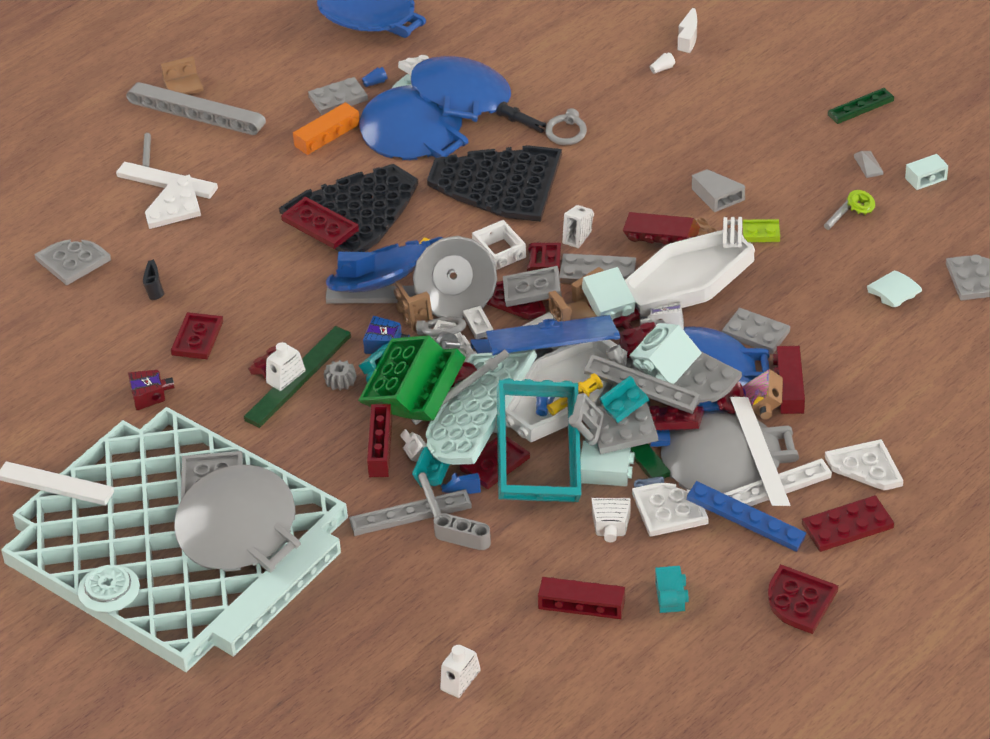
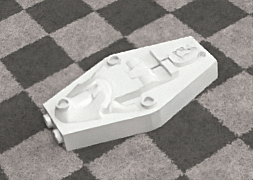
M731 228L727 230V243H730ZM723 230L664 246L631 274L625 282L636 301L635 307L639 311L640 317L650 315L651 308L681 302L682 308L712 299L754 262L755 249L751 243L744 239L743 235L742 247L723 248ZM736 230L734 243H738V232Z
M611 340L564 346L534 361L524 379L538 382L543 380H551L553 382L572 381L573 383L584 382L590 378L589 375L584 374V369L591 355L593 354L615 362L614 359H609L606 351L617 344ZM622 349L621 357L626 365L627 351ZM601 380L603 388L600 390L596 389L590 393L589 398L596 406L601 404L600 397L610 391L611 383ZM514 396L505 410L506 426L511 427L522 438H526L530 442L568 426V407L554 416L549 411L546 416H539L536 414V397Z

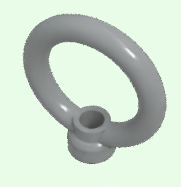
M570 108L565 114L552 118L547 123L545 132L547 137L556 144L573 145L585 137L587 128L584 121L579 118V112ZM565 121L570 125L576 123L580 128V132L572 138H560L553 134L552 128L555 124Z
M440 317L427 322L418 320L416 324L418 335H429L430 337H437L440 332L457 334L466 327L465 320L459 317ZM438 320L456 323V326L447 329H431L435 327Z

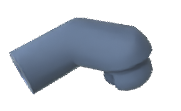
M663 477L638 479L634 482V487L664 483Z

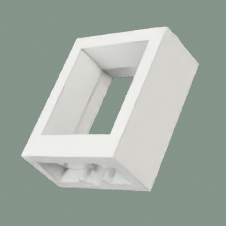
M504 220L472 233V239L489 251L495 262L496 270L526 258V244ZM503 239L511 246V248L494 254L488 247V245Z

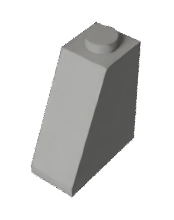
M708 169L692 175V190L714 212L745 200V186Z

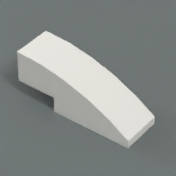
M695 8L689 11L679 25L678 50L687 53L692 51L697 38V13Z

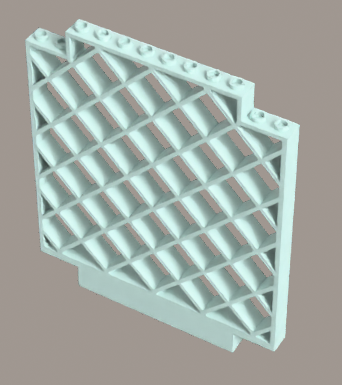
M166 407L141 429L122 420L60 473L91 482L107 480V485L112 487L113 479L142 476V484L113 487L114 493L106 504L108 505V514L79 517V509L104 505L41 490L13 514L16 529L21 532L1 549L4 563L187 672L213 646L234 657L341 553L339 538L331 535V533L348 518L346 503ZM168 425H171L174 429L161 432ZM204 443L210 447V450L181 453L180 446ZM175 447L174 455L146 458V450ZM140 451L141 459L112 463V455ZM242 451L243 465H254L268 469L284 480L293 495L295 506L314 503L322 507L320 512L295 515L290 533L294 536L293 532L308 531L299 539L301 545L287 554L271 573L266 570L262 574L261 565L257 564L256 574L226 577L225 571L220 569L221 578L190 582L189 572L211 569L196 564L183 551L181 557L152 560V551L180 547L175 531L151 534L150 525L175 522L177 508L181 502L182 456ZM106 455L105 464L95 465L99 460H101ZM177 472V479L148 483L147 475ZM178 496L179 504L149 508L150 499ZM143 500V509L114 513V504ZM72 510L73 518L44 522V513ZM37 515V523L31 522L30 520ZM144 526L145 535L115 539L116 529ZM109 531V540L80 543V534ZM73 535L72 545L45 548L44 539ZM37 540V549L24 551ZM287 542L278 551H280L287 544ZM276 551L268 560H270L278 551ZM146 552V561L121 564V566L131 569L138 576V579L147 578L148 588L139 589L137 597L124 608L149 605V616L124 619L119 616V610L110 613L94 612L87 609L80 602L77 593L79 583L87 573L96 569L81 570V560L110 556V565H117V555ZM74 561V571L49 574L45 571V565ZM184 573V583L154 587L153 577ZM243 592L228 606L227 594ZM222 595L223 606L192 610L191 599ZM186 601V611L155 614V604ZM208 625L194 639L193 627ZM187 628L188 639L163 642L157 638L158 631Z

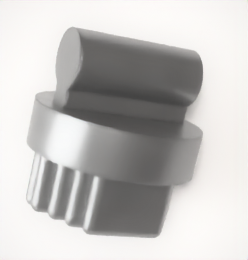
M440 332L437 338H435V341L443 349H460L458 338L451 332Z

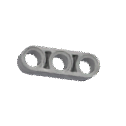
M441 513L434 517V532L437 539L477 550H485L490 547V527L487 524L446 513Z

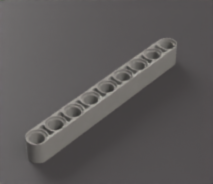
M140 82L135 83L126 94L128 101L135 105L250 135H256L266 123L265 117L257 112Z

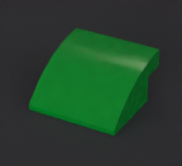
M429 335L392 338L358 401L371 407V404H391L392 415L414 420L434 421L466 357L457 348L443 349Z

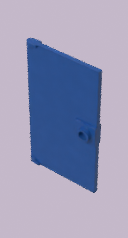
M610 315L560 322L554 321V319H545L536 325L486 331L493 356L498 355L503 350L511 353L620 339L619 331L616 329Z

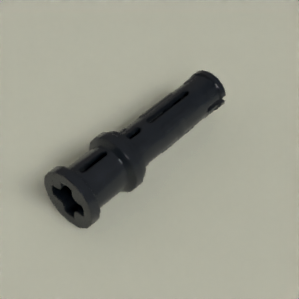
M501 102L497 108V115L500 117L504 116L511 122L517 121L539 133L544 132V129L539 126L546 128L545 122L520 112L517 107L508 106L506 102Z

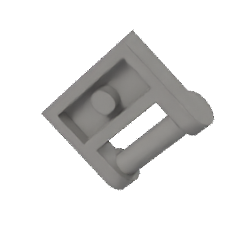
M585 393L577 396L573 415L569 417L568 422L572 427L578 429L589 445H595L599 439L604 414ZM582 420H583L584 423L590 428V431H589L588 428L582 423Z

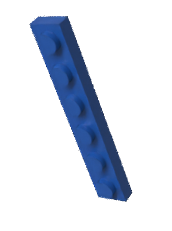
M698 481L695 482L687 495L686 500L793 551H798L806 537V532Z

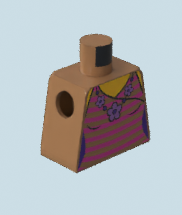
M770 369L743 386L744 396L749 398L754 413L758 414L762 419L771 418L772 410L782 403L783 378Z

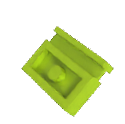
M779 219L743 220V237L747 242H780Z

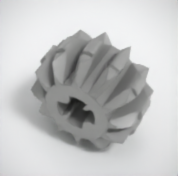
M341 360L339 362L332 361L331 365H326L324 379L327 387H331L332 390L339 389L341 391L343 388L348 390L349 386H354L357 376L353 364H349L348 360L341 362Z

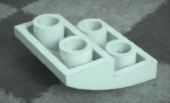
M895 270L867 286L868 293L881 297L882 303L891 307H898L902 302L914 298L916 294L922 292V288L916 282Z

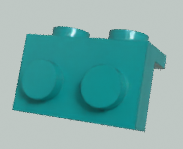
M424 447L412 475L421 488L423 487L418 477L420 473H426L430 486H438L442 484L450 464L437 460L431 454L428 447Z

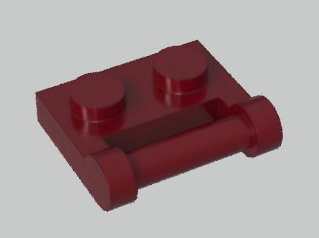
M561 243L529 244L528 252L530 256L527 272L558 266L560 272ZM538 252H542L541 263H536Z

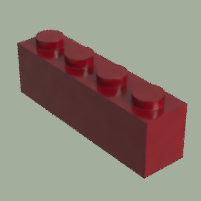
M629 212L623 228V232L630 241H645L651 244L656 242L664 245L697 237L700 226L694 218Z
M777 346L776 354H773V365L777 366L774 367V372L783 378L782 403L779 405L781 414H804L805 394L800 346Z
M371 404L367 455L369 477H389L392 436L391 404Z
M542 577L538 592V609L622 619L625 605V587Z

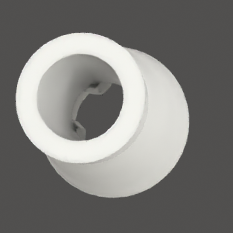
M663 53L649 66L653 74L673 68L675 59L671 53Z

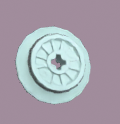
M105 565L87 573L80 581L77 593L80 602L87 609L99 613H110L121 610L131 604L138 595L140 583L138 576L131 569L121 565Z

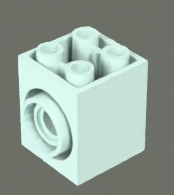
M659 323L646 335L629 356L633 360L634 366L643 373L674 384L702 352L680 325Z

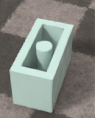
M938 154L906 164L905 179L916 190L947 180L948 165Z

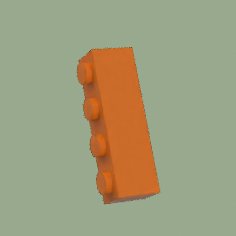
M346 102L294 131V146L306 155H309L360 125L359 111Z

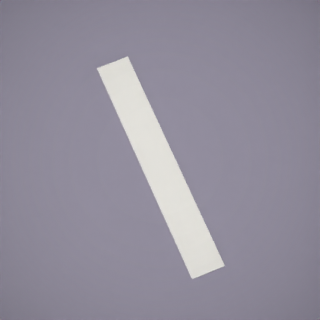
M730 397L771 505L791 506L749 398Z

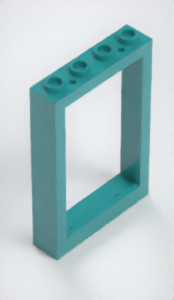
M511 378L499 380L497 385L498 499L579 502L582 494L580 432L578 429L572 427L568 422L570 487L507 485L505 395L567 398L569 419L573 415L574 405L579 394L578 383H573L572 381L553 382L551 380L538 382L531 379L514 381Z

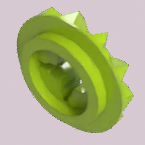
M854 190L847 197V205L851 206V211L856 210L858 214L866 215L875 208L874 198L865 191Z

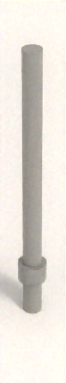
M503 350L494 358L491 357L485 361V365L448 392L441 406L488 371L496 369L500 362L510 356L508 352ZM411 419L415 425L422 421Z

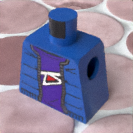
M373 316L363 339L364 354H373L384 344L389 343L392 338L410 337V335L402 334L400 323Z

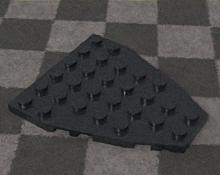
M526 145L522 146V150H512V147H506V150L502 152H497L495 149L469 151L467 156L457 157V154L448 157H438L433 162L427 178V186L457 201L505 218L541 222L562 157V149Z
M390 164L382 168H374L373 173L363 175V172H358L337 179L334 185L327 186V184H323L321 189L314 192L311 189L306 190L279 207V212L283 214L304 197H307L358 224L359 230L335 248V250L338 252H365L379 243L405 210L418 186V178L397 165Z

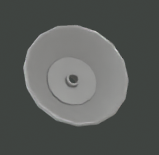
M461 236L441 238L428 246L418 258L413 273L415 294L428 292L432 314L437 317L464 318V310L481 306L483 309L493 296L497 282L496 265L489 251L474 239ZM452 272L456 273L454 278H450Z

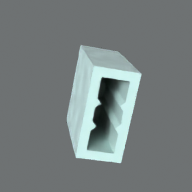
M618 267L583 277L582 290L597 317L610 315L613 320L620 316H628L634 312L636 301Z
M583 441L580 459L581 483L627 486L628 478L632 479L633 467L630 464H634V452H631V447L600 454L597 443L589 445L586 441Z

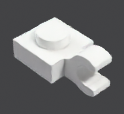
M404 429L400 434L401 438L406 442L403 449L412 461L417 462L423 448L427 447L420 435L413 432L409 434Z

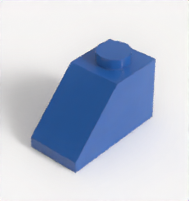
M338 252V277L357 278L375 271V252Z

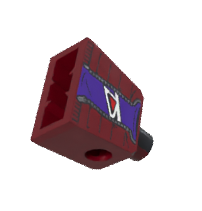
M159 370L128 372L136 411L164 402V391L175 388L173 378L161 379Z

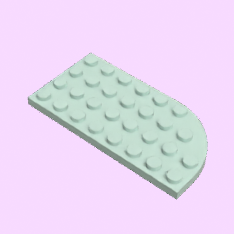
M535 350L508 353L510 356L500 362L496 369L488 371L440 407L434 421L429 423L426 431L427 447L437 460L452 465L475 464L497 426V385L499 380L511 378L514 381H522L537 357ZM492 353L471 354L467 362L474 364L478 370L486 364L485 361L495 356ZM505 395V410L514 396Z

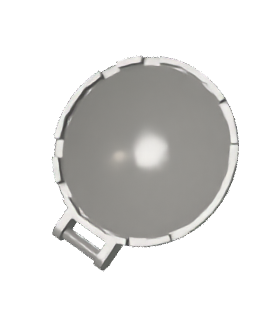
M727 410L704 411L699 429L669 430L670 445L661 447V460L670 470L669 477L679 482V486L685 490H691L695 482L698 481L721 493H726L762 480L737 414H729ZM757 420L776 469L780 463L796 462L799 459V454L794 447L792 428L790 426L767 427ZM778 439L785 440L787 450L781 451Z
M228 466L204 476L184 495L175 515V535L182 551L196 564L211 570L215 568L223 569V571L241 570V567L260 564L271 573L287 554L301 545L300 541L290 533L296 511L293 495L288 485L274 472L259 466ZM287 542V544L280 551H278ZM276 551H278L270 560H268Z

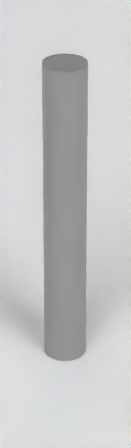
M150 133L144 134L142 166L149 167Z
M848 200L824 224L825 229L829 230L851 207L847 205Z
M420 473L418 475L435 517L441 514L426 473Z

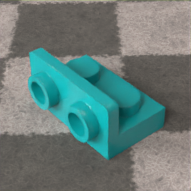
M629 376L601 396L600 401L604 410L619 423L649 401V398L636 385L634 378Z

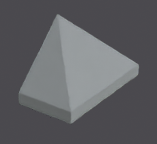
M860 151L854 154V158L866 178L883 175V170L871 151Z

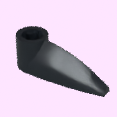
M154 259L148 261L143 276V284L150 300H157L165 294Z

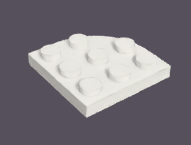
M656 483L632 488V495L650 537L706 525L709 522V518L703 507L686 500L690 490L687 489L685 491L677 488L676 484Z

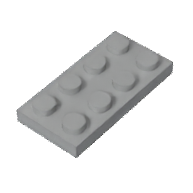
M563 254L559 276L560 283L572 284L597 267L602 268L604 271L618 267L624 280H626L635 272L636 257Z

